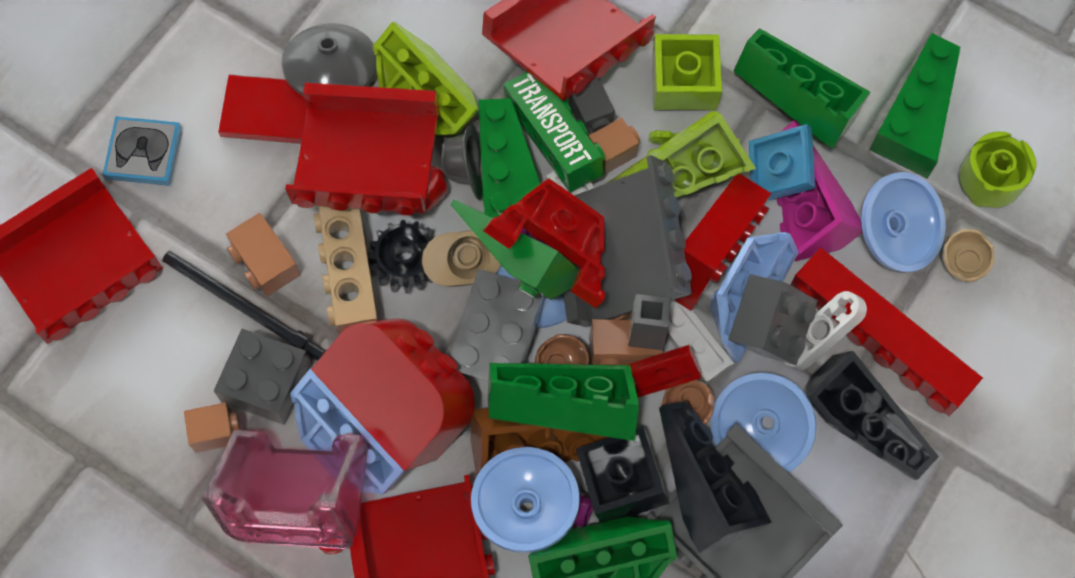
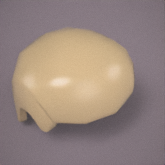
M962 229L952 234L944 245L942 254L943 264L955 279L964 282H975L987 276L993 267L994 246L981 231Z

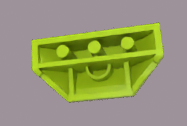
M392 21L373 45L374 55H376L379 87L436 91L440 107L436 136L459 134L478 111L472 89L431 46L398 23Z

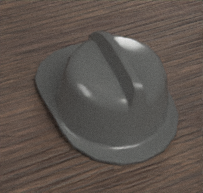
M469 125L466 127L464 134L449 138L443 143L440 164L444 175L451 181L470 183L476 199L481 201L483 199V186L480 171V141L476 129Z

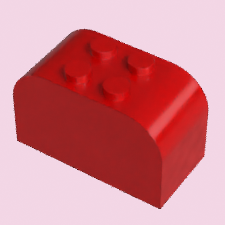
M393 318L358 323L347 327L311 369L404 472L436 461L466 428L473 416L475 408L473 390L467 379L457 370L456 362L448 355L442 354L435 347L433 338L427 332L418 329L413 323L404 319Z

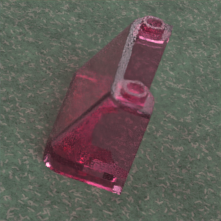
M234 430L202 501L224 533L237 541L346 549L352 546L358 531L368 448L362 435L346 433L335 437L331 446L332 451L275 449L268 436L262 431Z

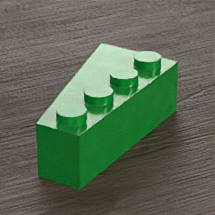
M760 28L747 40L733 70L798 123L809 125L812 128V134L832 150L855 122L871 93Z
M931 33L869 149L870 151L928 179L938 163L960 46Z
M511 98L478 100L484 214L491 218L501 215L508 207L519 202L526 194L540 185Z
M489 363L487 399L490 419L635 441L639 403L630 365Z

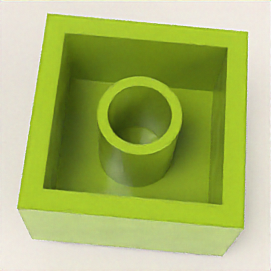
M655 34L652 48L653 110L718 109L722 94L719 34Z

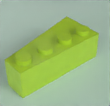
M713 110L647 155H652L669 163V167H671L674 174L672 186L675 198L693 193L697 189L710 184L722 182L742 172L746 173L756 169L721 113ZM647 156L609 182L647 169Z

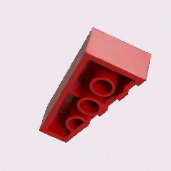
M742 174L735 175L685 240L684 254L692 275V279L689 281L692 294L674 299V301L692 311L711 282L717 283L728 267L725 262H733L742 248L739 242L745 243L747 238L752 235L756 229L752 225L753 222L759 225L770 209L765 204L772 193Z

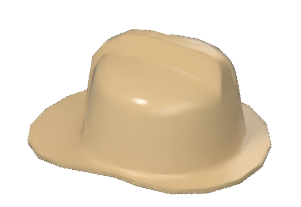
M473 231L449 232L436 236L427 244L422 257L425 274L431 281L443 286L473 284L478 269L496 274L501 266Z

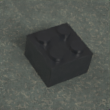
M643 426L636 428L635 441L609 437L576 448L593 510L600 523L627 516L631 517L670 504L650 439Z

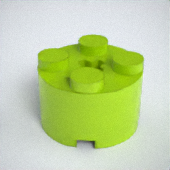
M997 131L982 136L973 145L960 165L959 179L964 192L970 197L971 202L975 206L999 208L1017 200L1031 182L1037 167L1035 154L1028 143L1024 140L1018 141L1011 137L1012 134Z

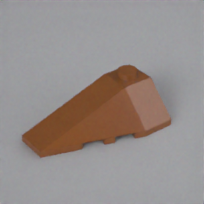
M488 408L474 409L471 419L470 441L476 477L488 461L510 449L519 447L539 448L556 455L564 463L570 460L578 462L576 448L609 438L606 436L490 419Z

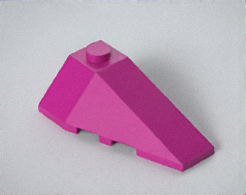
M794 120L782 131L801 125ZM814 145L815 189L777 198V205L782 207L783 222L780 223V232L790 233L799 251L794 261L811 258L820 247L828 253L841 250L863 233L862 222L852 202Z

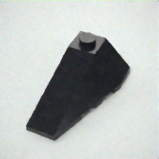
M854 351L832 355L810 377L806 395L823 420L911 479L918 480L938 459L937 453Z
M683 401L664 404L659 407L683 522L698 552L702 553L723 547L771 524L772 522L756 490L749 481L743 484L730 468L735 463L728 454L723 457L711 443L712 434L690 405Z

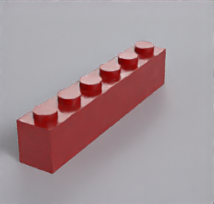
M820 247L795 274L790 285L818 300L816 304V309L818 310L822 309L837 294L844 291L852 292L861 297L866 303V315L857 326L846 334L847 338L853 344L863 346L873 354L874 360L880 366L894 371L900 376L901 382L907 388L913 391L917 390L927 398L928 404L935 411L950 416L983 379L976 371L823 248ZM849 302L845 305L847 315L852 312L850 308L851 303ZM832 315L831 318L836 320L837 316Z

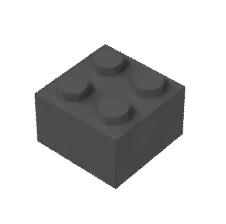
M750 274L728 340L763 357L797 366L799 356L802 355L805 349V338L810 323H812L816 315L818 300L785 282Z
M241 329L214 388V393L221 403L226 402L229 406L285 425L294 405L290 393L309 370L311 361L305 350Z

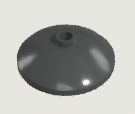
M328 23L310 27L297 34L286 46L282 56L284 77L289 86L301 96H303L305 82L369 86L377 72L376 55H374L373 50L374 44L363 32L348 25Z

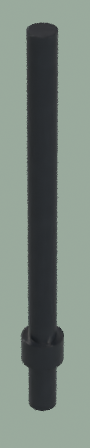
M168 251L164 255L162 261L286 340L291 346L305 350L309 356L317 361L326 352L325 349L313 342L311 336L302 330L295 331L175 253Z

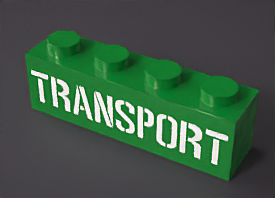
M528 72L503 83L505 98L512 99L520 124L569 192L604 175L603 161L605 160V155L602 148L597 142L594 144L591 142L585 125L581 120L576 121L574 119L572 110L566 100L562 101Z

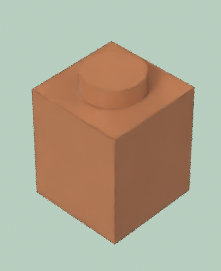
M623 118L612 122L588 137L593 144L597 142L604 152V175L637 157L640 143L639 135L633 126H627Z
M226 402L184 411L188 445L195 453L237 445L235 433L241 432L238 413H232Z

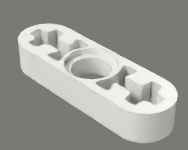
M849 291L837 294L816 313L814 320L810 323L805 338V349L798 359L797 366L783 363L796 370L809 368L864 319L867 311L865 301ZM848 302L851 303L850 308L852 310L849 315L846 314L847 309L845 307ZM832 315L837 316L836 320L831 318ZM822 323H828L830 326L828 336L823 340H818L816 336L817 328Z

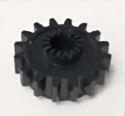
M404 219L397 225H393L391 222L388 223V229L384 232L381 230L377 231L378 240L370 241V248L373 252L368 254V260L370 264H373L370 267L372 275H379L378 280L381 286L390 282L392 292H395L399 286H403L405 294H409L410 286L415 285L420 291L423 290L422 281L424 279L427 282H433L425 274L422 265L423 251L427 244L435 238H430L431 229L429 227L421 229L418 221H415L412 225L406 224ZM406 252H408V254L411 253L412 255L409 259L401 260L398 258L399 255H402V253L405 254Z

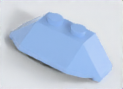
M781 232L748 237L734 263H731L728 267L726 277L719 290L715 291L709 306L721 341L735 362L739 363L746 348L729 341L728 338L749 275L752 274L783 282L799 253L790 233Z
M310 368L290 393L292 403H295V418L300 440L345 490L381 495L387 493L404 473V470Z

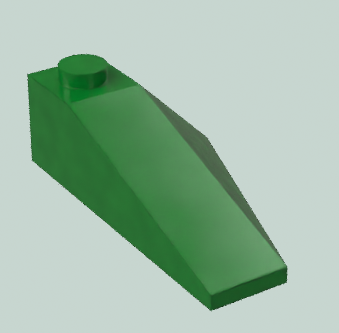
M453 199L450 205L503 268L520 282L517 287L520 291L535 299L540 294L552 300L571 289L579 269L561 253L521 232L516 242L508 249L483 232L485 226L493 218Z

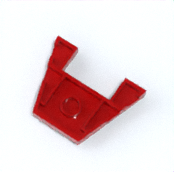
M550 178L526 194L519 202L508 207L501 215L494 217L483 229L484 233L508 249L516 242L522 228L526 229L534 238L543 241L561 253L566 259L580 267L570 290L573 294L595 309L604 301L605 291L601 290V280L605 277V267L601 265V253L604 251V216Z

